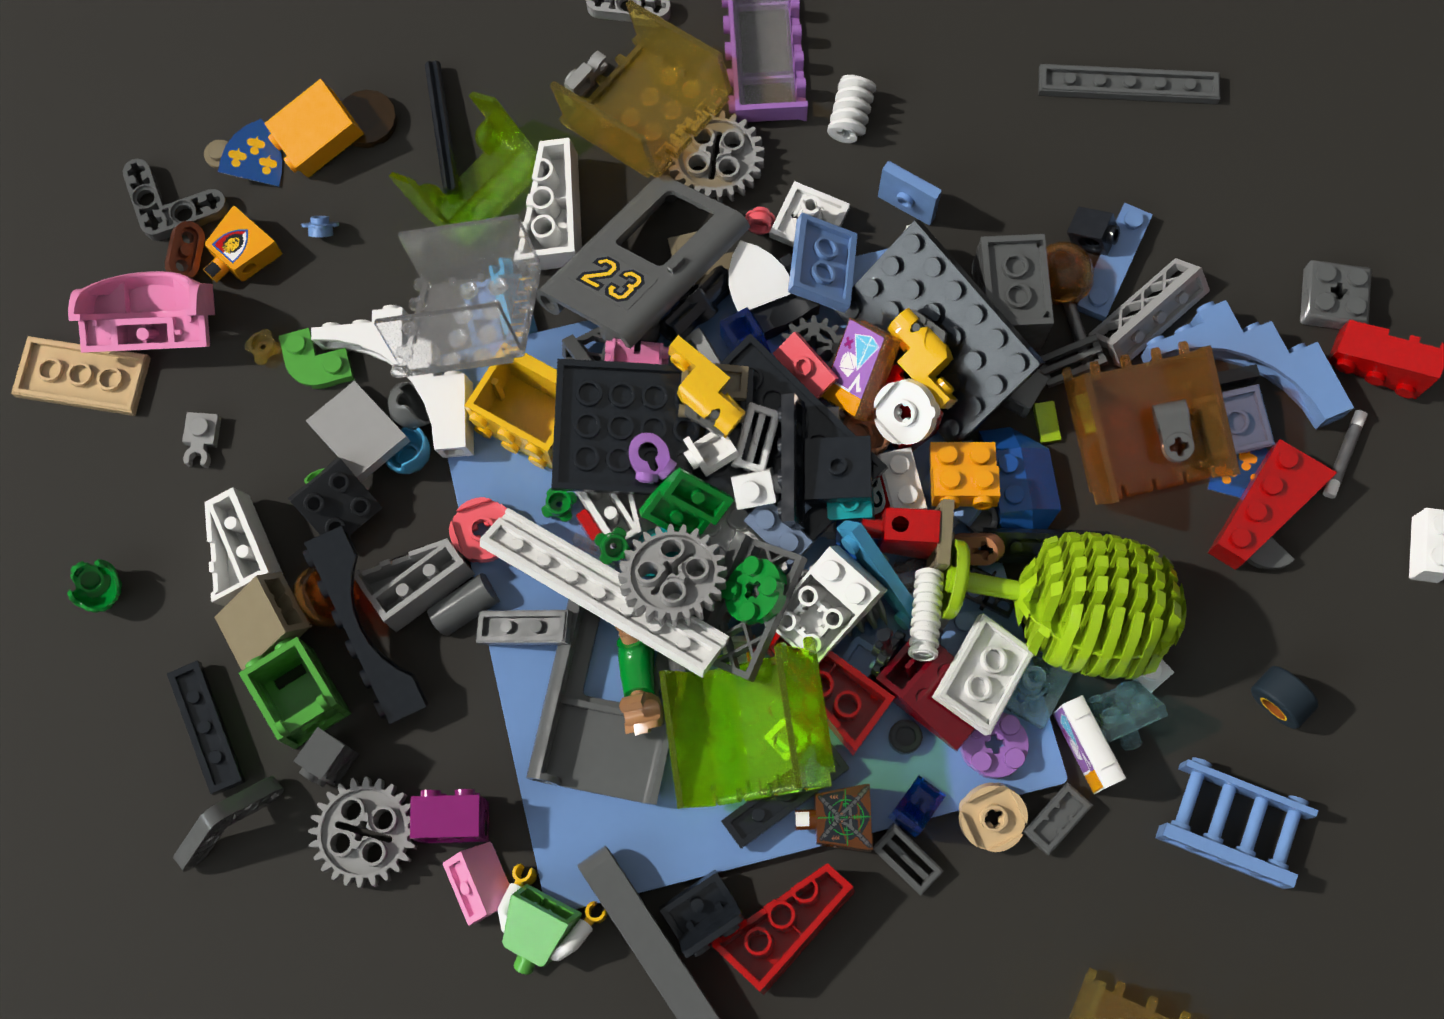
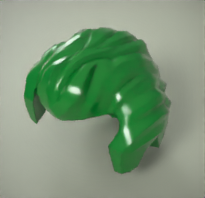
M98 559L94 564L80 561L71 567L70 577L75 584V590H69L67 595L74 605L93 613L105 612L115 605L122 592V583L116 568L111 563Z

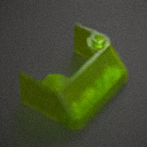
M472 92L469 97L486 118L478 126L475 133L476 143L484 153L458 178L460 191L457 194L446 195L439 187L430 183H424L419 186L415 180L395 172L389 175L420 213L453 240L462 244L474 242L531 184L537 151L495 97L477 92Z

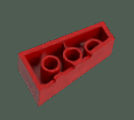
M1280 439L1266 454L1209 549L1208 554L1236 570L1333 478L1337 472Z

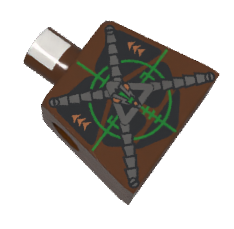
M870 784L815 794V809L795 810L796 830H815L816 845L860 852H871L873 850Z

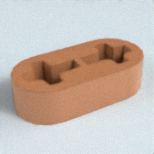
M955 534L954 539L963 540L969 546L970 565H991L1002 558L1005 553L1004 542L996 534ZM987 544L989 548H993V553L989 555L988 551L978 550V548Z

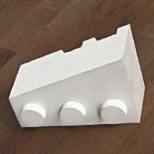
M232 487L205 502L207 542L210 543L211 547L209 572L212 573L214 591L211 592V602L226 606L256 575L280 572L281 569L250 495Z
M575 492L602 533L607 534L613 532L616 527H621L626 531L625 539L628 546L633 548L632 541L634 539L638 540L642 535L633 494ZM615 543L610 544L611 549L616 547Z

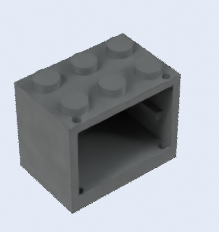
M1045 234L981 237L971 266L972 280L1035 351H1041L1054 324Z

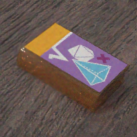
M850 317L831 370L839 379L821 398L836 407H840L842 411L858 420L872 421L876 408H874L875 398L887 382L902 340L866 320L858 321Z

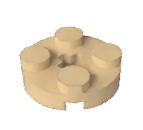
M1003 783L981 784L973 788L959 803L960 828L965 837L976 847L990 852H1001L1016 845L1023 836L1022 831L1025 828V823L1027 824L1028 821L1026 805L1014 790ZM989 810L1001 811L1002 815L997 818L998 824L993 825L990 821L985 822V817L988 816L987 812Z

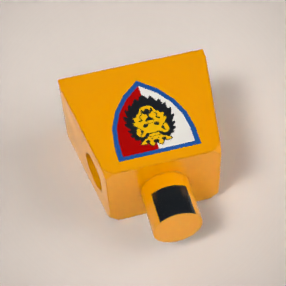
M233 206L205 242L206 248L215 259L203 270L216 283L229 271L240 281H246L283 253L270 236L237 207Z

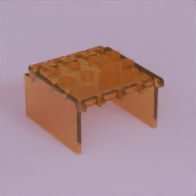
M1182 341L1178 343L1180 355L1163 359L1159 347L1151 348L1152 361L1137 365H1131L1128 354L1121 355L1120 362L1122 368L1101 372L1098 361L1090 362L1091 375L1089 372L1074 378L1070 367L1062 369L1090 493L1093 492L1096 505L1120 502L1119 499L1123 498L1121 486H1124L1127 497L1153 492V478L1157 490L1183 485L1184 478L1182 472H1185L1188 483L1209 479L1211 476L1212 478L1241 474L1211 345L1190 352L1188 343ZM1185 399L1190 414L1194 451L1188 459L1179 463H1173L1168 461L1161 452L1159 436L1153 420L1152 405ZM1175 439V444L1170 446L1171 452L1176 451L1178 456H1181V451L1186 449L1185 444H1179L1177 439Z

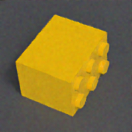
M505 342L464 405L470 416L469 420L475 426L474 430L487 439H490L491 436L502 441L501 445L514 454H517L518 451L529 456L528 460L533 465L544 469L546 466L552 469L557 370Z

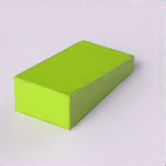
M1054 401L1034 404L1033 412L1041 444L1061 441Z

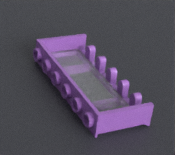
M722 0V8H728V16H723L724 34H730V42H725V59L731 60L732 68L726 69L727 87H733L734 95L728 96L729 114L735 113L737 115V123L744 119L747 122L795 119L807 121L808 101L805 98L806 79L803 72L804 53L801 47L802 27L799 22V0Z

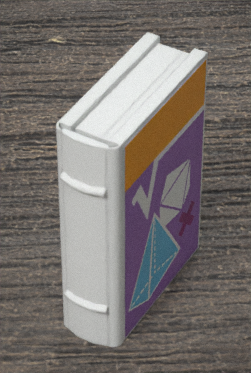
M1083 695L1062 704L1052 713L1094 794L1126 779Z

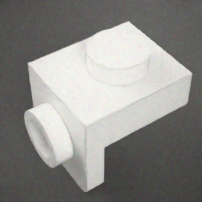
M710 432L694 443L689 436L683 439L689 449L684 452L687 460L693 469L700 466L706 477L740 456L728 436L726 438L719 437Z
M773 467L731 477L737 510L777 503L781 488L778 484L777 474H774Z

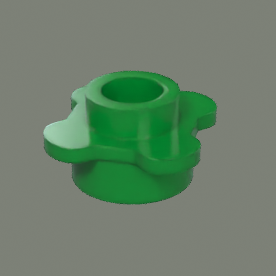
M550 488L546 493V505L541 509L543 516L546 518L557 517L562 522L570 521L573 517L571 513L572 507L577 503L576 494L574 492L554 491ZM558 502L563 504L561 507L556 506Z
M616 527L613 532L607 534L598 533L594 542L600 548L601 554L599 559L602 563L611 564L612 561L625 559L624 551L631 550L625 539L626 531L623 528ZM611 543L616 544L614 549L610 548Z

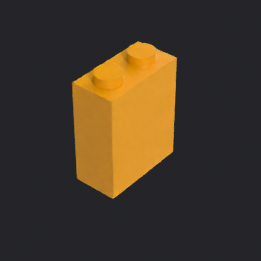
M321 78L264 123L271 132L268 136L269 140L279 151L283 150L287 155L283 158L285 163L294 173L300 171L308 178L364 135V132L334 90Z

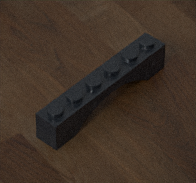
M340 526L304 542L307 550L303 551L305 560L311 569L316 567L321 577V580L317 581L318 587L325 599L330 598L335 607L331 614L339 629L345 628L349 640L345 641L347 649L353 659L359 658L363 670L359 671L366 688L372 687L377 696V700L373 702L380 718L386 717L389 724L425 708L428 702L415 674L399 667L387 658L371 641L362 626L354 596V576L359 555L346 527Z

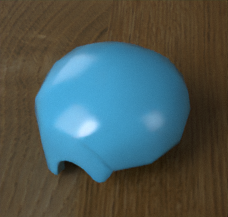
M402 427L401 431L408 437L410 442L386 461V464L394 472L411 474L420 471L429 461L431 447L427 436L419 427L416 430Z

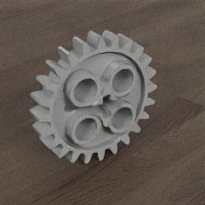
M710 110L706 119L700 113H697V122L694 123L691 119L687 118V128L678 126V136L671 135V145L667 146L668 157H666L667 167H670V176L710 198L716 197L720 203L723 201V196H728L733 202L735 192L745 196L744 186L753 189V178H761L760 169L764 168V147H761L762 138L761 136H756L755 127L747 129L746 119L737 123V115L735 113L730 119L725 117V111L723 110L719 117H715L713 111ZM717 135H722L719 142L720 153L717 155L716 158L715 177L713 180H710L709 178L712 173V161L715 157L716 138ZM701 140H707V141H709L708 143H705V144H700V143H698V141H701ZM730 144H737V145H739V146H737V147H735V148H730V147H728V145H730ZM696 166L704 167L700 171L693 170ZM726 170H731L734 173L726 175L722 172Z
M669 524L667 532L663 533L656 526V535L651 536L649 533L643 532L644 542L641 543L634 539L632 543L635 551H624L627 561H620L619 565L622 572L618 574L619 583L622 584L620 586L621 594L626 596L625 600L628 607L634 606L636 616L646 612L647 623H650L657 617L660 627L664 626L666 620H671L673 627L677 628L679 619H684L685 623L689 626L691 625L690 616L695 615L702 620L704 619L702 609L705 608L713 612L714 603L712 600H722L720 590L726 589V580L724 578L728 577L727 567L724 566L725 557L724 555H718L720 553L718 544L710 546L711 539L709 535L699 539L698 528L693 530L691 534H688L686 525L683 524L679 532H675L673 525ZM669 552L679 553L674 557L665 556ZM694 571L703 572V574L698 577H693L690 575V573ZM647 574L656 575V577L650 580L643 579ZM673 593L681 595L675 600L667 599V596Z
M365 777L362 786H360L359 782L352 778L350 789L339 783V794L337 796L330 792L326 793L330 801L328 805L318 802L317 806L323 813L321 816H311L312 820L318 822V827L308 830V833L317 835V840L311 842L309 847L320 849L313 859L316 861H326L321 868L322 872L334 869L331 876L332 880L338 881L344 875L343 881L345 886L350 887L356 878L358 888H364L367 879H369L372 886L377 887L379 876L389 882L391 881L390 870L393 869L398 873H402L403 870L399 862L401 860L411 862L412 859L406 854L407 849H417L418 846L410 842V816L408 815L410 813V803L402 804L407 797L403 792L394 796L397 786L390 784L384 790L385 781L378 779L373 787L369 777ZM353 803H359L361 807L360 815L354 820H349L347 817L349 806ZM385 812H391L393 816L391 826L381 829L378 824L379 817ZM343 822L362 829L367 828L373 832L391 836L392 842L388 843L368 836H363L362 838L359 834L337 828L336 824ZM347 835L350 839V846L345 852L339 853L336 848V842L341 836ZM379 844L382 848V856L378 861L371 863L368 859V851L373 845Z

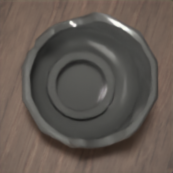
M399 383L391 389L388 396V410L390 417L396 424L408 429H417V427L421 428L431 424L425 404L412 383Z

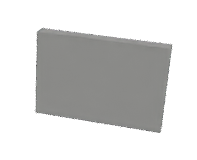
M355 381L306 420L309 426L337 457L346 464L360 482L364 481L410 442L408 437Z

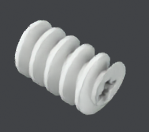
M845 75L840 79L838 92L835 97L836 102L833 104V113L830 116V124L827 129L830 137L847 144L856 142L857 136H863L866 133L864 125L869 121L867 115L871 112L870 104L874 100L873 93L876 92V84L873 81L857 75Z

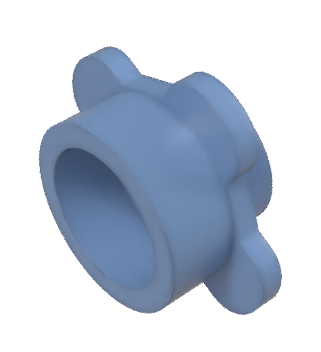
M329 216L310 217L311 222L301 223L302 227L308 228V236L310 237L333 236V227L339 226V222H329Z

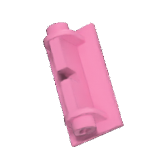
M613 338L612 341L606 340L604 361L668 364L669 347H664V343L641 341V350L639 352L634 351L635 345L631 349L626 347L621 339Z

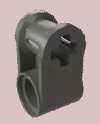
M1181 399L1152 405L1153 420L1163 456L1173 463H1179L1188 459L1193 454L1194 441L1186 400ZM1175 439L1178 440L1179 444H1185L1186 449L1181 451V456H1178L1176 451L1171 452L1170 446L1175 444Z

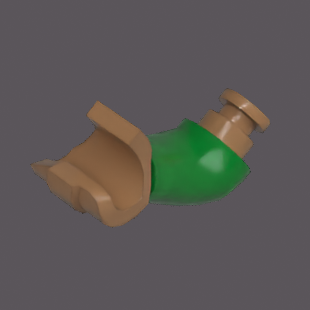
M615 627L619 631L620 636L617 640L624 697L620 701L619 708L624 713L625 733H634L635 736L649 733L652 728L660 727L663 724V709L659 697L655 695L654 649Z

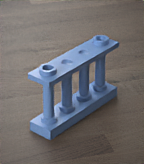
M1193 757L1192 760L1188 759L1180 763L1178 770L1190 774L1176 819L1171 820V823L1159 825L1155 838L1282 889L1294 888L1298 874L1288 871L1289 866L1286 862L1300 818L1305 820L1317 816L1318 810L1309 807V802L1303 798L1292 795L1286 798L1212 769V764L1206 760ZM1203 780L1221 786L1222 790L1208 833H1204L1202 837L1190 832L1189 822ZM1235 793H1239L1254 799V804L1241 844L1233 849L1223 845L1224 840L1221 836ZM1269 805L1285 811L1287 814L1273 858L1265 862L1255 858L1256 852L1253 850Z

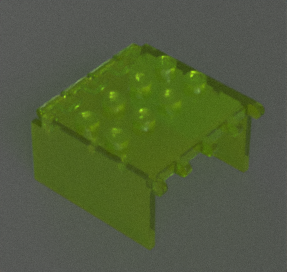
M812 636L804 637V648L790 647L785 642L777 643L774 647L775 657L763 660L754 683L720 668L707 671L703 678L693 672L659 671L678 809L716 806V803L721 806L742 802V799L751 801L772 796V791L775 796L802 792L803 788L809 791L832 786L830 773L835 772L816 645ZM750 651L746 652L747 662L739 664L740 669L745 672L752 659Z

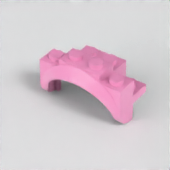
M149 271L107 278L82 289H75L70 295L68 317L69 321H78L81 353L210 347L208 315H215L213 284L200 283L179 273Z

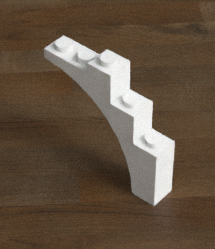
M386 305L382 309L372 310V322L363 319L344 325L328 322L324 323L322 327L311 328V340L322 350L346 348L349 351L368 354L389 363L406 375L425 404L432 426L434 450L443 458L474 455V424L469 420L470 416L464 406L473 393V382L465 373L460 371H446L442 375V349L434 340L429 338H415L412 342V318L403 307Z

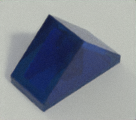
M918 775L888 818L916 838L925 828L946 795Z

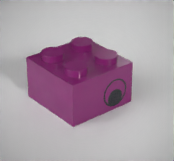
M456 789L455 795L443 794L441 790H421L420 796H411L410 839L422 844L489 842V801L483 798L480 793H475V789Z

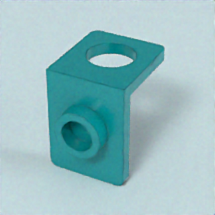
M873 488L872 501L827 503L828 519H875Z

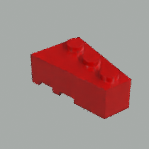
M1349 319L1339 330L1328 357L1329 363L1335 366L1338 371L1347 374L1353 373L1365 378V381L1369 384L1387 387L1403 398L1417 399L1440 379L1444 369V343L1438 348L1420 343L1421 337L1410 335L1409 340L1390 336V329Z

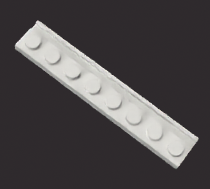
M507 508L502 518L499 517L480 538V547L702 678L718 658L724 646L726 647L730 636L694 615L690 616L691 625L689 626L685 623L684 619H679L677 628L673 627L671 620H666L664 626L660 627L657 617L650 623H647L646 612L636 616L634 606L628 607L626 605V596H622L620 590L622 585L618 579L620 572L510 508Z

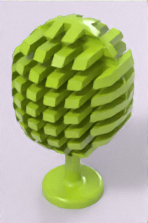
M1065 532L1059 539L1057 536L1044 539L1038 557H1034L1029 565H1026L1018 581L971 573L969 546L963 540L954 539L951 545L950 565L943 572L945 579L943 581V599L941 600L943 605L940 611L942 619H954L961 610L966 592L1013 600L1018 627L1023 619L1025 624L1024 635L1027 640L1026 645L1028 650L1035 656H1037L1040 649L1043 652V660L1056 668L1060 666L1068 672H1080V674L1089 677H1096L1098 675L1105 677L1104 679L1126 677V680L1137 679L1142 674L1146 675L1156 672L1163 656L1167 654L1169 648L1174 643L1176 646L1184 630L1187 608L1182 583L1180 587L1177 585L1178 577L1173 569L1172 562L1165 555H1163L1162 559L1158 557L1159 553L1156 549L1145 544L1141 545L1133 539H1122L1117 535L1105 534L1102 536L1100 533L1085 532L1080 535L1075 532Z

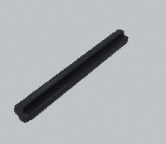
M436 60L433 62L428 61L425 63V71L443 192L446 195L457 194L460 189L441 63Z

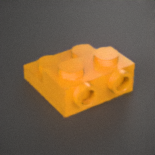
M930 442L932 506H937L943 499L955 500L954 509L961 506L986 510L998 506L1001 495L995 442Z

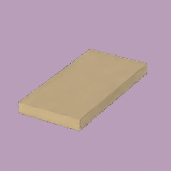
M28 336L11 394L17 398L136 416L151 358L147 354L128 351L81 353L80 344Z

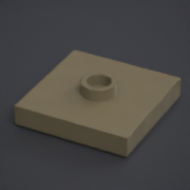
M943 499L935 508V510L941 511L939 543L929 558L926 559V568L930 567L944 572L950 565L951 545L955 537L953 531L955 500Z

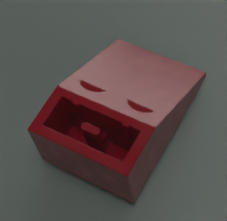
M908 640L876 677L877 684L895 696L893 703L957 752L975 731V728L932 698L954 657L939 644L937 648L939 652L938 658L932 661L915 660L908 655L910 647Z

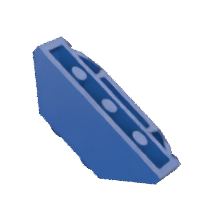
M1011 427L979 431L980 442H995L996 461L997 466H999L1001 495L998 506L994 507L999 517L996 528L1048 529L1061 511L1049 448Z

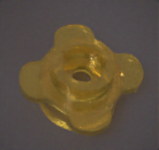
M268 329L254 333L245 342L246 351L254 355V361L258 365L266 364L271 356L278 355L282 351L280 343L274 341L272 333ZM266 345V348L261 349V346Z

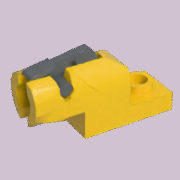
M907 308L888 327V331L893 335L903 352L907 350L897 363L913 380L922 383L931 391L941 409H949L958 401L952 394L954 388L943 377L936 378L953 360L951 351L945 343L947 332L919 311Z
M678 335L670 344L668 354L671 356V362L682 371H690V374L681 383L677 391L680 401L685 405L684 415L717 436L726 438L744 417L746 411L736 403L728 392L726 394L722 393L728 385L730 377Z

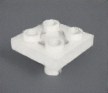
M794 181L769 232V237L793 247L797 219L792 218V214L794 217L797 215L799 217L801 213H805L841 227L850 209V204Z

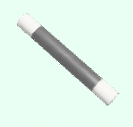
M1355 410L1332 468L1337 474L1327 482L1323 491L1325 497L1334 499L1337 495L1368 415L1362 410Z

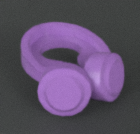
M641 433L630 443L629 460L636 472L635 479L639 482L653 484L658 482L659 479L664 480L674 472L677 463L670 459L668 447L659 436L653 433ZM644 443H652L657 448L658 454L655 461L658 469L656 471L651 470L648 462L642 460L638 454L639 447Z

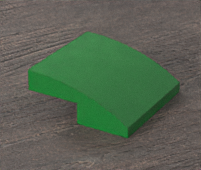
M678 468L655 489L639 509L641 517L665 530H668L669 524H672L674 531L679 532L684 524L688 534H691L693 530L698 528L699 535L701 536L710 523L716 526L733 503L734 498L682 468Z

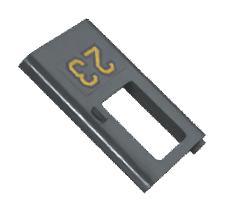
M659 174L537 290L536 298L551 314L558 315L564 309L563 307L616 335L624 342L626 347L631 349L750 228L749 222L737 210L674 180L671 176ZM677 198H680L699 209L713 214L664 265H655L620 246L665 201L674 202Z

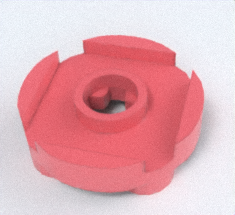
M485 497L474 498L463 503L456 510L457 513L449 526L450 539L456 550L470 562L487 563L497 560V556L480 547L481 536H475L474 531L478 530L477 524L484 523L486 527L492 526L499 517L502 518L507 508Z

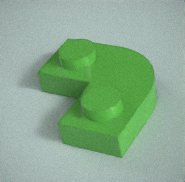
M309 328L279 335L286 369L297 382L311 386L312 389H322L355 380L349 353L346 348L317 355Z

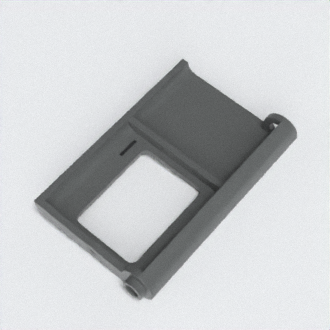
M568 599L566 610L573 612L570 645H557L526 778L545 784L657 805L686 668L657 652L654 666L655 695L659 697L663 709V724L660 727L652 728L649 733L636 736L634 733L626 734L624 713L619 708L620 702L590 697L584 694L600 617Z

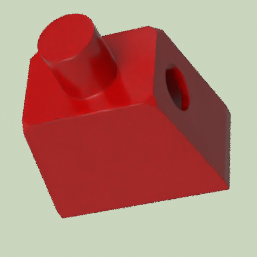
M889 507L885 509L880 519L862 518L861 523L872 539H878L877 546L882 553L928 559L939 543L941 511Z

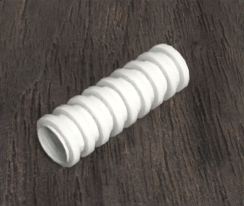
M927 567L915 572L916 580L913 592L915 599L912 602L913 609L911 612L913 618L910 623L912 628L910 629L911 638L909 639L908 655L918 661H932L938 658L939 653L937 648L939 647L940 631L938 629L941 627L940 619L942 613L940 610L943 605L941 600L943 599L942 591L944 589L943 581L945 575L938 569Z

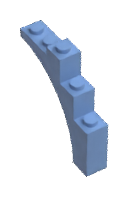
M1226 300L1217 304L1211 301L1200 306L1196 310L1197 314L1190 324L1180 327L1174 332V335L1167 338L1164 335H1160L1146 343L1147 347L1140 356L1145 367L1169 360L1187 358L1220 360L1242 367L1257 364L1259 374L1282 389L1303 410L1315 430L1344 418L1354 408L1318 342L1308 346L1305 343H1301L1287 350L1272 321L1262 325L1259 322H1255L1242 330Z

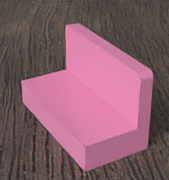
M491 842L460 851L443 862L468 926L498 912V907L509 886V882Z

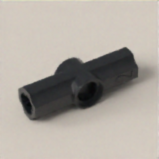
M722 265L715 267L699 284L693 285L678 300L680 303L660 322L659 331L665 339L673 342L678 335L685 339L698 325L707 322L718 312L717 305L730 293L729 270L725 269Z

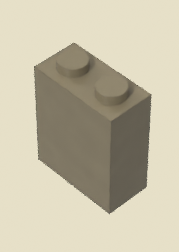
M281 571L256 575L214 617L241 670L246 668V663L251 659L261 655L265 657L275 650L274 647L280 641L290 637L293 639L295 637L300 638L311 627Z

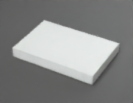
M984 613L977 616L932 698L983 735H990L1034 654L1028 650L1027 645Z

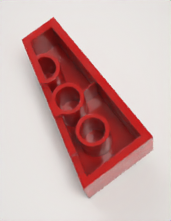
M777 632L775 633L767 654L854 756L890 707L895 696L833 651H830L814 667Z
M827 863L794 885L785 894L776 900H772L754 915L740 922L741 927L735 933L727 937H718L712 941V947L764 995L855 893L854 887Z

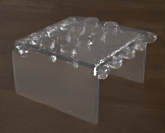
M518 214L399 232L398 237L421 278L415 279L413 285L414 289L420 291L419 297L411 298L408 304L409 309L415 311L414 314L378 318L374 321V325L397 362L391 368L392 376L401 378L514 363V358L525 355L541 268L534 266L539 265L540 260Z

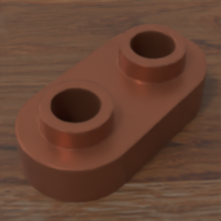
M181 222L172 230L165 259L166 272L179 273L189 278H193L197 274L204 247L205 234L203 229L195 222ZM182 235H186L189 238L190 243H185L182 239ZM176 263H180L183 266V272L176 268Z

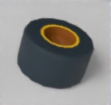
M1270 667L1251 687V693L1256 702L1278 722L1292 729L1299 728L1319 706L1316 696L1308 686L1295 675L1281 667Z

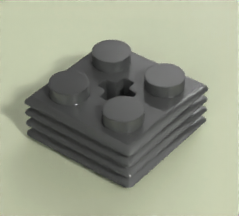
M1310 260L1303 269L1300 323L1341 329L1349 319L1369 324L1372 269L1369 267Z

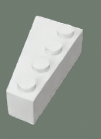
M570 138L539 142L532 174V188L527 196L526 215L524 222L521 223L519 232L521 236L520 242L514 255L515 261L523 272L561 268L582 248L578 153Z

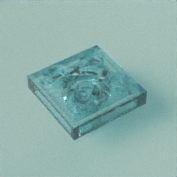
M1038 651L1037 656L1034 655L1005 709L1043 729L1073 673L1063 670L1060 666L1056 668L1047 664L1042 658L1043 652ZM1022 694L1018 698L1025 701L1022 703L1018 702L1016 696Z
M1136 680L1122 682L1115 689L1104 694L1091 696L1086 701L1107 742L1109 743L1120 738L1121 747L1124 750H1134L1142 745L1143 741L1138 729L1168 716L1165 704Z

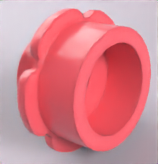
M756 207L748 211L745 216L750 225L749 231L754 234L763 235L769 233L775 222L774 214L765 207Z

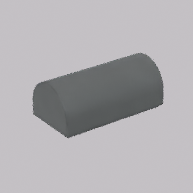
M480 573L429 607L427 613L434 627L441 634L449 636L478 617L479 611H487L499 603L500 600L486 574Z

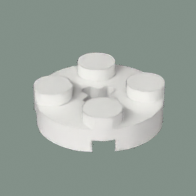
M910 378L885 385L879 391L874 401L877 416L874 420L878 431L885 439L899 445H910L926 439L934 430L941 411L931 391L922 383ZM901 405L909 406L911 418H901L900 415L903 412L900 408Z

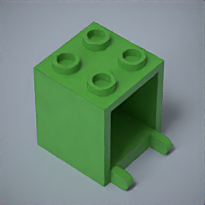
M290 637L276 644L275 650L265 657L261 655L251 659L246 663V668L239 672V675L277 740L296 749L309 740L317 727L325 731L352 713L313 648L298 637L294 639ZM302 664L307 673L279 690L274 680Z

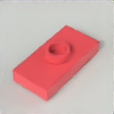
M793 332L772 353L818 399L839 379L799 332Z

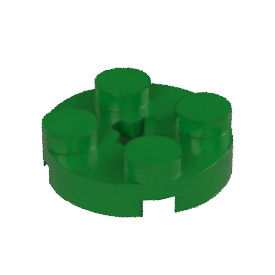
M756 556L747 557L730 575L726 582V589L721 590L728 612L733 618L747 625L768 622L777 613L779 614L785 604L787 596L783 592L784 584L787 585V578L784 571L777 564L767 559L757 558ZM760 584L757 589L759 595L757 597L750 596L754 586Z

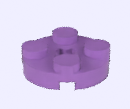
M1002 712L990 735L985 736L975 729L960 747L966 764L969 767L971 766L979 775L989 779H1000L1011 775L1023 765L1028 754L1029 742L1027 733L1020 724L1019 719ZM991 736H996L999 741L1003 742V746L999 748V753L997 754L993 753L992 748H986L985 742L990 741Z

